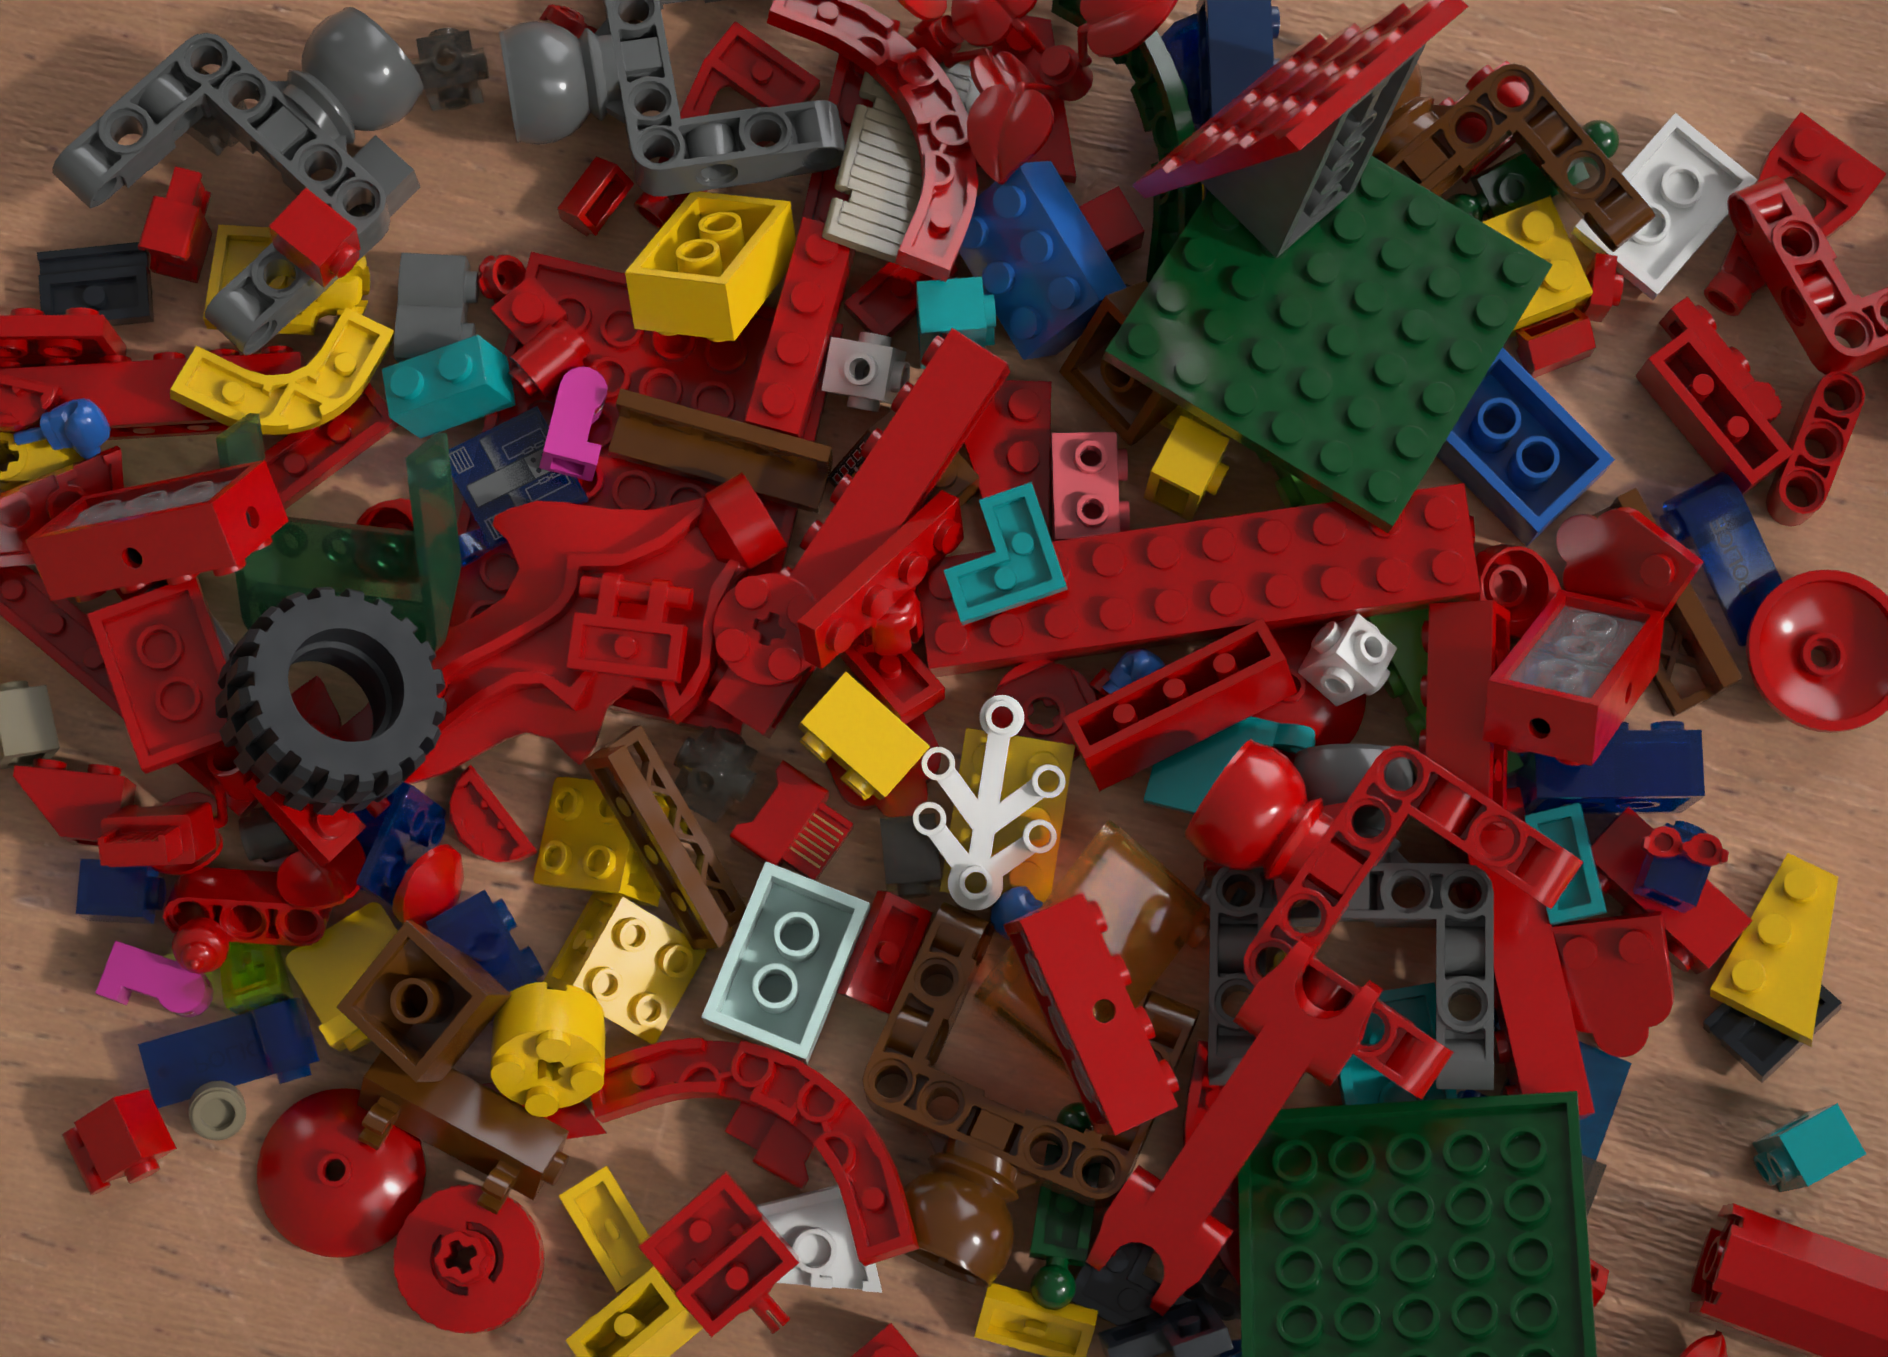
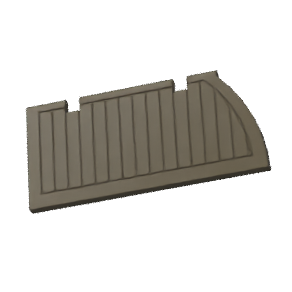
M944 62L939 64L957 90L969 114L971 106L980 95L973 82L970 66L956 64L949 69L945 66ZM865 71L859 96L874 102L873 107L867 108V106L861 104L855 107L835 184L837 191L850 195L847 202L839 198L831 199L822 237L895 263L898 250L920 199L922 181L920 155L914 134L899 106L884 87Z

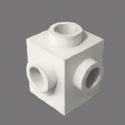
M860 332L858 341L831 337L822 391L847 396V407L879 412L880 402L892 404L903 385L909 382L910 364L905 362L906 352L890 347L892 337Z
M1357 613L1339 623L1331 621L1319 630L1312 640V647L1300 666L1298 673L1335 706H1339L1364 693L1370 696L1385 684L1390 675L1387 667L1397 647L1383 636L1374 624Z

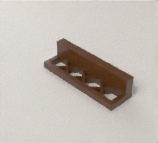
M620 389L616 402L619 417L608 449L611 457L715 486H720L743 472L759 498L815 514L819 513L833 465L832 447Z
M1637 488L1618 496L1609 507L1592 515L1598 518L1609 510L1618 507H1631L1656 524ZM1689 583L1664 619L1669 621L1675 635L1670 650L1661 648L1660 657L1667 659L1665 669L1659 660V669L1653 678L1673 717L1730 689L1743 678ZM1680 644H1682L1687 655L1678 653ZM1675 662L1695 668L1706 688L1681 700L1670 680Z
M641 725L633 726L583 760L692 949L720 948L735 937L731 927L742 919L747 907ZM630 745L634 746L642 760L641 771L627 749ZM652 779H653L654 783L656 784V786L651 785ZM654 795L664 798L670 809L668 818ZM679 826L682 829L683 833L678 832ZM681 842L692 846L697 855L695 865ZM706 874H708L711 880L706 879ZM709 889L718 891L729 911L725 914L721 912Z

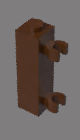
M381 1051L363 1077L357 1105L369 1112L362 1121V1126L365 1128L359 1135L358 1140L379 1150L388 1137L393 1125L475 1168L488 1176L481 1187L483 1193L478 1199L477 1205L496 1215L504 1205L512 1189L534 1200L545 1182L552 1186L556 1184L567 1165L569 1156L562 1151L567 1139L568 1130L544 1117L529 1114L522 1105L453 1068L442 1081L416 1083L388 1055Z

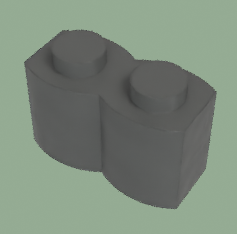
M401 253L398 279V306L394 333V358L397 363L476 335L475 323H467L469 303H478L479 272L471 271L467 256Z

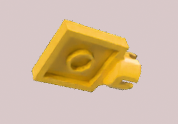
M218 225L203 316L207 329L218 330L205 318L207 306L219 291L272 243L269 227ZM364 255L357 261L345 276L338 278L325 292L278 333L314 335L315 326L320 318L328 315L341 316L345 307L361 315L364 314L368 300H361L362 295H369L370 272L369 267L366 265V256ZM286 275L278 276L271 281L269 286L274 289H284L290 286L295 279Z

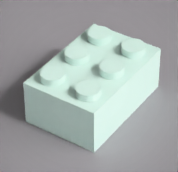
M765 862L701 1018L704 1023L751 1043L775 1049L808 1065L870 911V903Z

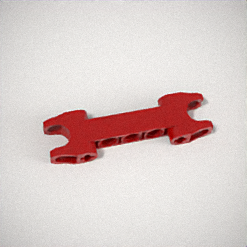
M1303 936L1274 969L1259 980L1236 1015L1233 1022L1255 1036L1256 1039L1163 1179L1160 1180L1142 1166H1137L1104 1214L1100 1232L1086 1260L1088 1264L1100 1271L1109 1259L1114 1257L1122 1245L1137 1242L1152 1247L1160 1255L1163 1262L1164 1278L1149 1307L1162 1316L1187 1289L1202 1278L1233 1233L1232 1229L1210 1214L1305 1072L1330 1088L1363 1040L1372 1010L1383 991L1381 987L1369 980L1357 992L1347 1007L1337 1011H1328L1316 1007L1306 997L1304 992L1303 974L1313 958L1318 944L1306 936Z

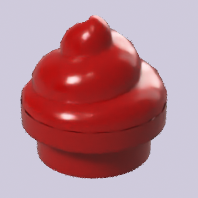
M195 918L177 929L172 940V951L177 963L183 969L190 973L202 974L212 972L222 966L229 953V941L225 930L218 922L209 918Z

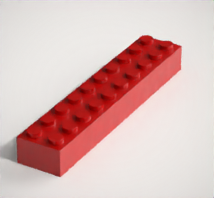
M1465 483L1415 490L1389 533L1334 501L1053 541L1052 543L1068 590L966 625H962L944 570L995 553L996 550L944 557L925 574L922 581L918 584L928 668L935 677L1014 667L1029 661H1057L1222 638L1261 618L1264 619L1269 630L1273 631L1329 623L1331 621H1343L1357 613L1366 618L1429 609L1430 603L1478 601L1481 593Z

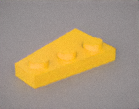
M1787 853L1751 916L1753 921L1742 932L1710 988V997L1812 1047L1838 876Z

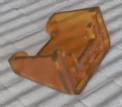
M1110 819L1092 839L1041 906L1044 907L1061 898L1081 892L1084 893L1087 902L1094 899L1098 903L1108 926V931L1102 933V936L1110 954L1112 955L1117 952L1120 954L1131 976L1132 984L1126 986V990L1134 1008L1143 1000L1182 947L1188 944L1195 950L1210 930V919L1206 917L1210 912V906L1133 837ZM1011 945L974 994L972 1005L1072 1081ZM1093 1007V1015H1094V1017L1096 1016V1009H1095V1007Z

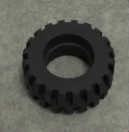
M320 587L313 588L307 597L304 593L296 592L283 598L277 607L271 606L235 645L229 653L230 659L221 669L217 682L223 690L215 698L216 715L219 718L227 719V722L219 732L224 746L227 748L235 746L239 753L233 762L243 775L248 771L255 774L261 780L256 785V788L268 797L276 791L286 796L283 802L285 806L299 811L309 803L314 804L313 811L316 814L334 815L341 807L347 813H352L365 809L372 801L380 802L399 787L426 760L425 756L435 748L441 735L437 726L445 720L447 703L443 698H437V696L446 686L443 672L440 669L433 670L430 663L436 657V654L428 641L422 644L413 634L418 628L407 617L400 621L390 613L393 606L379 598L373 604L364 601L365 594L361 591L346 588L340 596H335L333 588ZM305 661L322 662L337 667L351 676L362 688L371 706L373 715L371 738L359 742L340 741L320 733L305 721L297 710L290 694L288 682L290 665Z

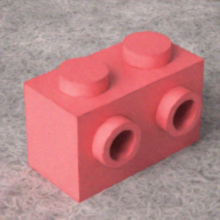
M1117 432L1051 434L1052 542L1130 531L1129 501H1119V481L1128 480L1127 448L1117 449Z

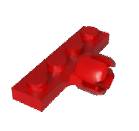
M941 490L797 621L805 661L823 669L839 653L845 652L858 636L864 647H868L873 642L874 652L882 656H896L906 653L912 646L911 642L917 643L923 634V617L921 604L916 594L917 584L922 581L925 574L947 554L955 551L964 539L959 498Z

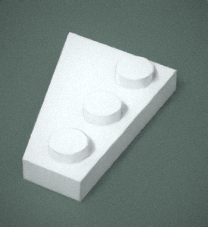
M838 1185L756 1205L799 1256V1264L776 1283L810 1285V1287L832 1289V1287L860 1289L866 1292L882 1293L876 1263L864 1266L859 1262L845 1204Z

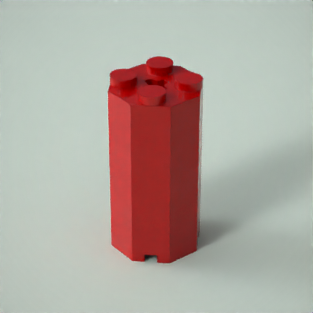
M1734 1203L1722 1206L1717 1217L1728 1221L1722 1231L1711 1228L1705 1238L1691 1284V1292L1702 1295L1701 1301L1690 1302L1689 1313L1810 1357H1888V1259Z

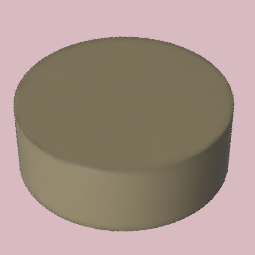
M211 1081L200 1086L190 1098L188 1106L189 1120L195 1132L201 1137L215 1141L224 1140L232 1137L242 1128L246 1119L245 1100L242 1093L234 1085L224 1081Z

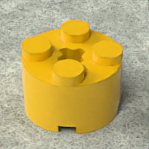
M547 982L530 983L511 991L512 996L498 1011L492 1026L490 1073L491 1079L498 1090L512 1101L524 1105L529 1114L538 1117L551 1116L557 1112L558 1108L577 1104L601 1090L604 1085L605 1023L604 1011L599 1002L585 990L566 984V991L547 989Z

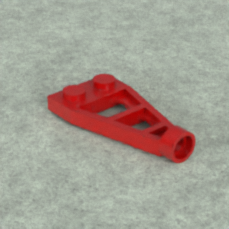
M735 21L704 59L682 107L680 117L683 119L709 115L717 93L725 87H731L758 107H774L811 101L820 89V80ZM762 141L756 145L765 147L771 141ZM660 157L658 163L666 162L669 158ZM643 192L634 203V207L644 219L658 229H661L690 193L673 195L674 199L671 201L666 196H653Z
M1800 112L1766 156L1756 183L1772 176H1779L1783 180L1793 177L1823 199L1825 207L1813 219L1827 239L1852 220L1887 173L1807 115ZM1736 230L1718 273H1716L1704 289V295L1709 303L1722 313L1730 316H1738L1752 296L1767 286ZM1788 246L1784 249L1790 255L1797 256L1794 250Z

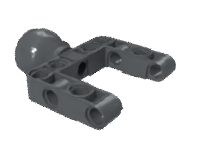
M603 0L606 21L595 34L590 29L585 28L579 39L563 27L540 21L518 23L506 30L499 31L517 143L524 142L537 145L554 143L578 130L590 113L600 121H603L608 113L625 124L634 178L637 185L645 193L653 196H671L765 182L777 178L823 172L841 165L845 141L837 105L830 101L817 100L774 107H758L681 119L661 9H663L664 4L692 0ZM704 0V1H705V3H709V2H716V1H723V0ZM631 20H641V21H643V22L638 23V24H629V23H627L628 21H631ZM647 111L661 112L660 114L655 116L642 115L644 112ZM762 141H771L776 143L775 145L770 147H761L756 145L757 143ZM655 157L669 158L668 161L663 163H654L650 161L652 158Z
M345 7L342 11L326 17L314 28L303 50L301 71L289 70L287 81H269L220 36L210 33L197 34L179 46L113 104L103 116L68 145L55 160L52 173L90 209L97 207L108 200L122 186L125 185L129 188L147 171L156 166L176 148L175 141L203 116L207 119L213 116L252 154L258 151L281 173L283 183L297 196L307 188L357 228L361 248L359 250V261L388 232L390 216L384 189L372 175L347 153V144L354 143L355 130H380L402 120L412 110L417 99L423 93L424 86L417 70L398 44L380 25L354 7ZM216 64L221 66L213 74L204 75L198 73L200 68L205 65ZM245 99L259 101L255 107L248 110L235 108L239 102ZM128 134L141 135V138L132 145L118 144L120 139ZM321 169H329L335 172L331 178L325 181H316L310 178L313 173ZM360 204L370 205L374 208L371 213L362 217L352 216L348 213L351 208ZM272 242L211 300L206 308L205 318L243 354L251 355L262 348L300 312L313 303L338 277L335 276L323 288L277 251ZM286 275L295 279L290 286L284 289H274L269 286L271 281L278 276Z
M1328 744L1299 750L1295 754L1293 765L1299 771L1305 783L1308 801L1322 798L1323 805L1327 806L1347 802L1375 759L1385 749L1390 747L1373 744ZM1398 759L1392 762L1386 770L1387 784L1396 791L1410 789L1417 780L1412 762L1406 759ZM1375 806L1361 808L1355 815L1354 828L1363 838H1374L1385 827V816ZM1395 838L1376 867H1373L1351 898L1349 907L1338 922H1374L1375 927L1436 928V1041L1454 1051L1436 1078V1089L1494 1090V891L1492 882L1486 872L1475 865L1465 863H1409L1397 851L1401 847V842ZM1222 867L1212 880L1209 957V1085L1225 1086L1256 1039L1255 1036L1234 1023L1235 1018L1227 1015L1224 1012L1223 1006L1230 994L1238 991L1251 994L1255 988L1245 974L1244 956L1249 945L1278 904L1274 880L1268 882L1265 880L1263 867L1247 871ZM1236 882H1247L1255 888L1254 898L1245 906H1232L1225 900L1226 891ZM1405 883L1416 884L1424 892V899L1416 907L1403 908L1396 904L1392 898L1395 889ZM1458 884H1471L1478 889L1481 899L1472 908H1458L1449 899V893L1452 888ZM1308 900L1306 904L1292 908L1290 920L1294 927H1318L1321 921V912L1313 901ZM1266 950L1261 953L1259 958V968L1264 976L1267 974ZM1462 994L1472 995L1481 1004V1012L1473 1020H1458L1452 1016L1448 1008L1453 998Z

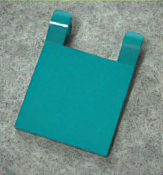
M1250 716L1154 764L1143 799L1144 803L1194 815L1214 782L1246 741L1252 739L1255 742L1276 747L1295 755L1299 750L1315 746V731L1311 727L1304 725L1277 723Z

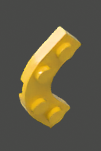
M345 307L322 349L309 364L289 374L264 375L246 370L196 346L170 389V399L222 424L246 432L280 435L306 431L334 419L359 398L393 342L394 330Z

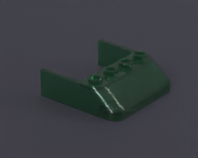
M248 413L216 437L220 469L265 460L260 416L257 413ZM437 432L405 458L414 531L288 517L289 521L271 536L273 542L270 545L252 552L246 557V566L235 572L241 617L245 627L249 630L271 606L277 607L283 598L296 592L304 593L307 597L313 588L331 587L335 590V596H340L348 588L363 592L365 594L364 601L373 604L379 598L392 605L393 609L390 612L400 621L407 617L418 628L413 634L421 644L428 641L434 653L439 650L446 641L461 571V554L447 433Z

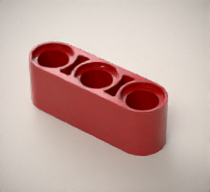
M1830 372L1825 375L1812 388L1803 402L1787 443L1794 453L1777 469L1766 498L1768 513L1773 520L1781 525L1790 527L1801 525L1822 507L1828 496L1864 404L1865 391L1863 384L1850 372ZM1829 391L1839 395L1843 400L1844 410L1838 411L1829 407L1825 402L1824 392ZM1805 439H1813L1821 443L1825 449V458L1819 459L1810 455L1805 447ZM1792 486L1800 489L1806 496L1807 506L1798 507L1792 504L1787 498L1786 487Z
M203 867L198 871L179 875L176 878L164 909L163 918L165 925L174 934L180 926L188 921L203 917L218 922L225 930L229 942L310 946L318 942L324 935L333 907L310 912L292 907L283 899L276 886L278 872Z

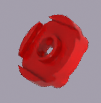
M766 573L758 576L744 577L734 588L727 592L716 611L713 632L717 653L731 671L753 684L778 686L786 684L785 682L793 681L800 675L803 676L814 665L805 661L797 621L818 603L816 598L806 586L789 576ZM770 614L778 615V625L785 629L784 637L782 639L773 638L769 645L761 644V633L755 630L757 622L759 620L767 621Z
M1050 660L1029 661L1014 667L1004 675L992 696H1010L1021 705L1024 712V723L1021 730L1016 734L1017 736L1073 745L1075 743L1063 717L1097 701L1094 690L1089 686V682L1081 673L1073 668L1069 669L1064 665L1055 664L1054 661ZM1042 701L1046 708L1053 706L1057 708L1059 714L1052 719L1053 727L1044 729L1041 724L1033 725L1028 717L1034 714V703ZM999 706L992 712L991 719L996 727L1006 728L1012 723L1013 715L1007 707ZM1076 745L1073 762L1081 756Z

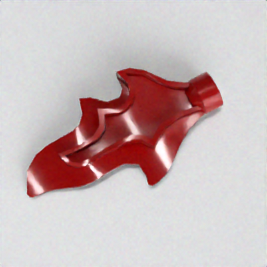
M743 472L704 495V498L653 510L606 509L567 502L534 501L509 508L496 515L492 526L508 541L520 569L504 598L477 616L428 641L436 654V657L430 662L433 670L440 669L443 672L446 688L437 698H443L446 701L445 720L437 726L441 735L435 748L425 756L426 760L403 783L415 784L447 773L496 745L525 734L553 740L564 753L580 766L583 760L596 747L607 708L632 688L653 692L661 700L669 716L677 725L701 705L709 689V681L716 670L718 653L715 646L713 626L720 602L727 592L735 587L739 577L744 572L752 570L788 548ZM606 572L622 574L624 580L651 583L654 578L672 580L673 586L693 588L694 597L691 610L670 608L667 617V623L688 627L681 683L576 671L567 668L574 612L594 615L597 612L598 599L581 598L579 595V585L583 575L602 578ZM622 602L619 607L618 617L645 620L647 605ZM368 702L360 712L329 736L331 737L333 734H336L341 741L346 742L369 740L373 731V715L370 703Z

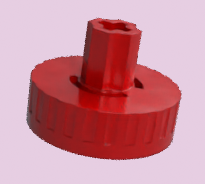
M456 1185L433 1193L432 1196L421 1201L412 1213H409L396 1238L393 1269L401 1295L406 1299L407 1305L421 1319L445 1331L477 1334L489 1332L508 1324L519 1316L531 1303L543 1277L545 1265L544 1245L540 1231L532 1216L519 1202L510 1196L507 1197L497 1215L477 1205V1201L483 1193L481 1190L482 1186ZM477 1231H480V1232H482L483 1234L487 1235V1236L492 1240V1242L494 1243V1245L496 1246V1250H497V1254H498V1262H497V1268H496L494 1274L492 1275L491 1280L489 1279V1276L491 1275L492 1271H493L494 1268H495V1261H496V1254H495L494 1246L492 1245V1243L489 1241V1239H488L486 1236L482 1235L481 1233H479V1232H477ZM466 1248L476 1249L477 1255L470 1259V1269L465 1270L457 1266L452 1267L451 1260L458 1256L459 1251Z

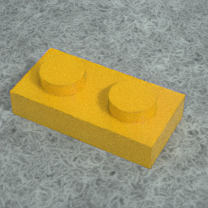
M608 1166L603 1167L558 1195L616 1293L627 1288L633 1281L644 1275L654 1266L638 1248L639 1244L649 1236V1233Z
M992 1283L991 1287H988L986 1290L974 1337L1046 1357H1086L1095 1330L1098 1310L1071 1303L1058 1310L1046 1309L1040 1306L1029 1292Z

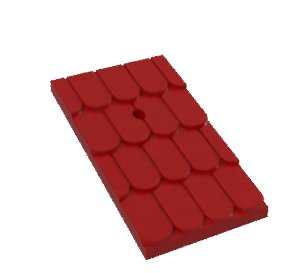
M1423 0L1411 8L1402 3L1362 28L1356 23H1352L1328 39H1325L1321 34L1317 35L1285 55L1270 70L1260 76L1234 98L1232 102L1196 130L1193 135L1158 162L1154 168L1150 169L1133 183L1132 186L1144 198H1149L1201 182L1277 258L1354 192L1425 48V43L1469 6L1463 0Z

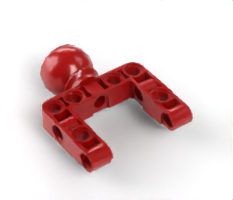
M1779 176L1769 177L1729 195L1727 209L1733 226L1816 369L1825 375L1830 372L1853 373L1887 358L1888 325L1882 320L1881 316L1888 318V287L1863 298L1859 294L1853 295L1834 262L1837 256L1822 230L1815 223L1805 204L1799 205L1788 185ZM1783 246L1793 249L1797 256L1787 253ZM1835 336H1840L1841 338L1845 339L1850 345V348H1846L1843 345H1841L1836 340Z
M1250 739L1237 751L1214 782L1192 817L1184 835L1198 853L1213 864L1232 870L1243 871L1263 867L1265 880L1267 882L1274 880L1278 904L1245 953L1244 971L1248 980L1256 986L1259 980L1265 977L1259 968V958L1263 951L1270 947H1277L1288 954L1303 936H1306L1318 944L1303 974V989L1306 997L1316 1007L1328 1011H1337L1347 1007L1362 987L1351 983L1319 961L1320 959L1315 955L1349 907L1351 898L1373 867H1376L1410 815L1550 909L1553 908L1583 864V861L1419 751L1408 746H1393L1385 749L1372 763L1347 802L1324 806L1322 798L1308 801L1305 783L1299 771L1287 756L1271 746ZM1398 759H1406L1413 762L1418 770V778L1415 784L1405 791H1396L1390 788L1386 781L1388 766ZM1366 806L1379 808L1385 816V827L1374 838H1363L1354 828L1356 813ZM1492 823H1503L1513 831V846L1503 855L1489 854L1481 845V834ZM1302 900L1313 901L1321 912L1319 926L1309 933L1298 931L1290 920L1293 906ZM1378 999L1372 1013L1377 1014L1383 1020L1385 1025L1383 1038L1375 1044H1364L1361 1042L1353 1054L1414 1096L1423 1099L1454 1051L1417 1028L1413 1022Z

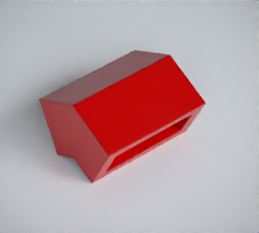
M596 156L558 206L559 217L586 237L589 234L596 236L633 187L634 183L617 164ZM608 183H612L610 188L607 190V192L604 194V196L601 198V200L598 202V204L595 206V208L592 210L589 216L586 217L585 214L597 200V198L608 185Z
M1577 307L1515 331L1519 345L1516 352L1523 368L1533 378L1588 358L1596 348L1590 318Z

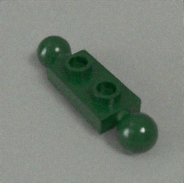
M1593 120L1582 126V129L1608 159L1615 154L1619 146V135L1612 124L1604 120ZM1521 150L1471 177V182L1477 192L1475 196L1458 193L1452 195L1446 201L1482 222L1484 214H1487L1488 218L1491 219L1551 196L1552 198L1560 193ZM1583 162L1572 166L1568 172V179L1573 186L1590 177Z
M1081 1102L1065 1106L1058 1114L1056 1122L1081 1133H1084L1085 1129H1089L1091 1126V1122ZM1047 1144L1044 1166L1053 1165L1061 1158L1062 1150L1059 1145ZM1101 1163L1089 1165L1082 1173V1178L1086 1184L1093 1188L1098 1187ZM1040 1186L1029 1258L1046 1260L1045 1266L1036 1271L1031 1280V1294L1040 1306L1046 1309L1058 1310L1064 1308L1072 1301L1076 1291L1075 1279L1068 1270V1264L1081 1267L1086 1264L1094 1207L1078 1203L1044 1186Z

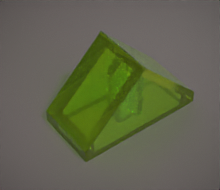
M229 942V953L225 962L220 967L223 1001L228 1010L239 1016H244L294 1000L279 945Z

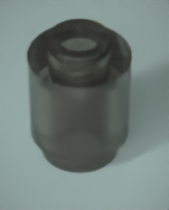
M264 807L252 809L250 816L239 818L241 840L250 861L262 858L264 863L289 857L291 854L299 851Z

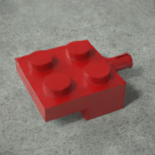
M727 1171L718 1176L638 1246L675 1290L674 1294L711 1338L740 1313L750 1309L762 1320L771 1334L777 1332L780 1329V1325L767 1310L773 1314L782 1326L790 1320V1317L775 1302L769 1292L777 1281L799 1264V1256Z

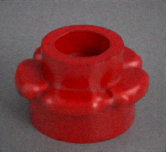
M492 255L487 256L481 261L478 268L480 272L478 286L484 297L493 299L496 304L523 282L526 269L522 262L514 256L498 255L496 258Z

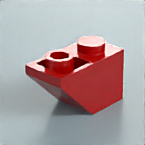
M33 759L32 767L14 765L13 777L58 835L72 845L98 847L97 838L102 836L101 820L126 805H134L136 785L127 777L121 776V768L102 764H89L87 772L67 771V763L50 759Z

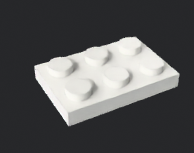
M1675 113L1622 173L1647 202L1656 217L1615 252H1612L1597 237L1583 219L1578 222L1571 234L1594 253L1618 256L1616 271L1650 299L1654 300L1729 214L1727 209L1729 195L1755 184L1757 179Z

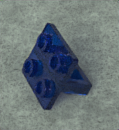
M403 782L386 797L391 804L376 818L366 808L354 812L367 826L356 836L366 855V861L356 881V884L360 886L358 891L376 897L390 907H393L396 891L408 869L418 858L439 844L445 831L444 818L446 810L415 786Z

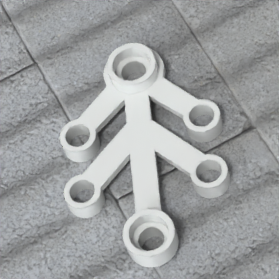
M1006 695L991 697L983 704L979 713L980 725L988 736L978 798H976L955 769L954 756L946 748L933 747L923 755L921 762L923 772L929 778L938 781L972 828L968 854L945 825L946 814L939 804L924 802L913 813L915 828L921 834L929 836L951 867L948 876V889L952 898L957 904L969 910H982L993 905L1002 893L1003 876L1034 853H1045L1052 849L1057 839L1056 830L1051 823L1042 819H1036L1025 826L1023 837L991 857L995 833L1044 797L1053 798L1058 796L1063 791L1066 782L1064 773L1060 768L1045 764L1033 772L1030 781L1000 802L1010 737L1015 736L1021 730L1024 723V712L1017 700ZM999 706L1007 707L1013 715L1012 723L1006 728L996 727L991 719L992 712ZM934 753H943L949 760V767L943 774L937 775L928 769V759ZM1046 770L1054 771L1059 778L1057 788L1051 792H1044L1038 786V777ZM925 808H934L940 814V823L934 829H925L919 823V814ZM1038 825L1045 826L1050 833L1049 842L1042 847L1032 845L1029 840L1031 829ZM972 872H980L986 877V887L979 893L969 892L965 887V879Z

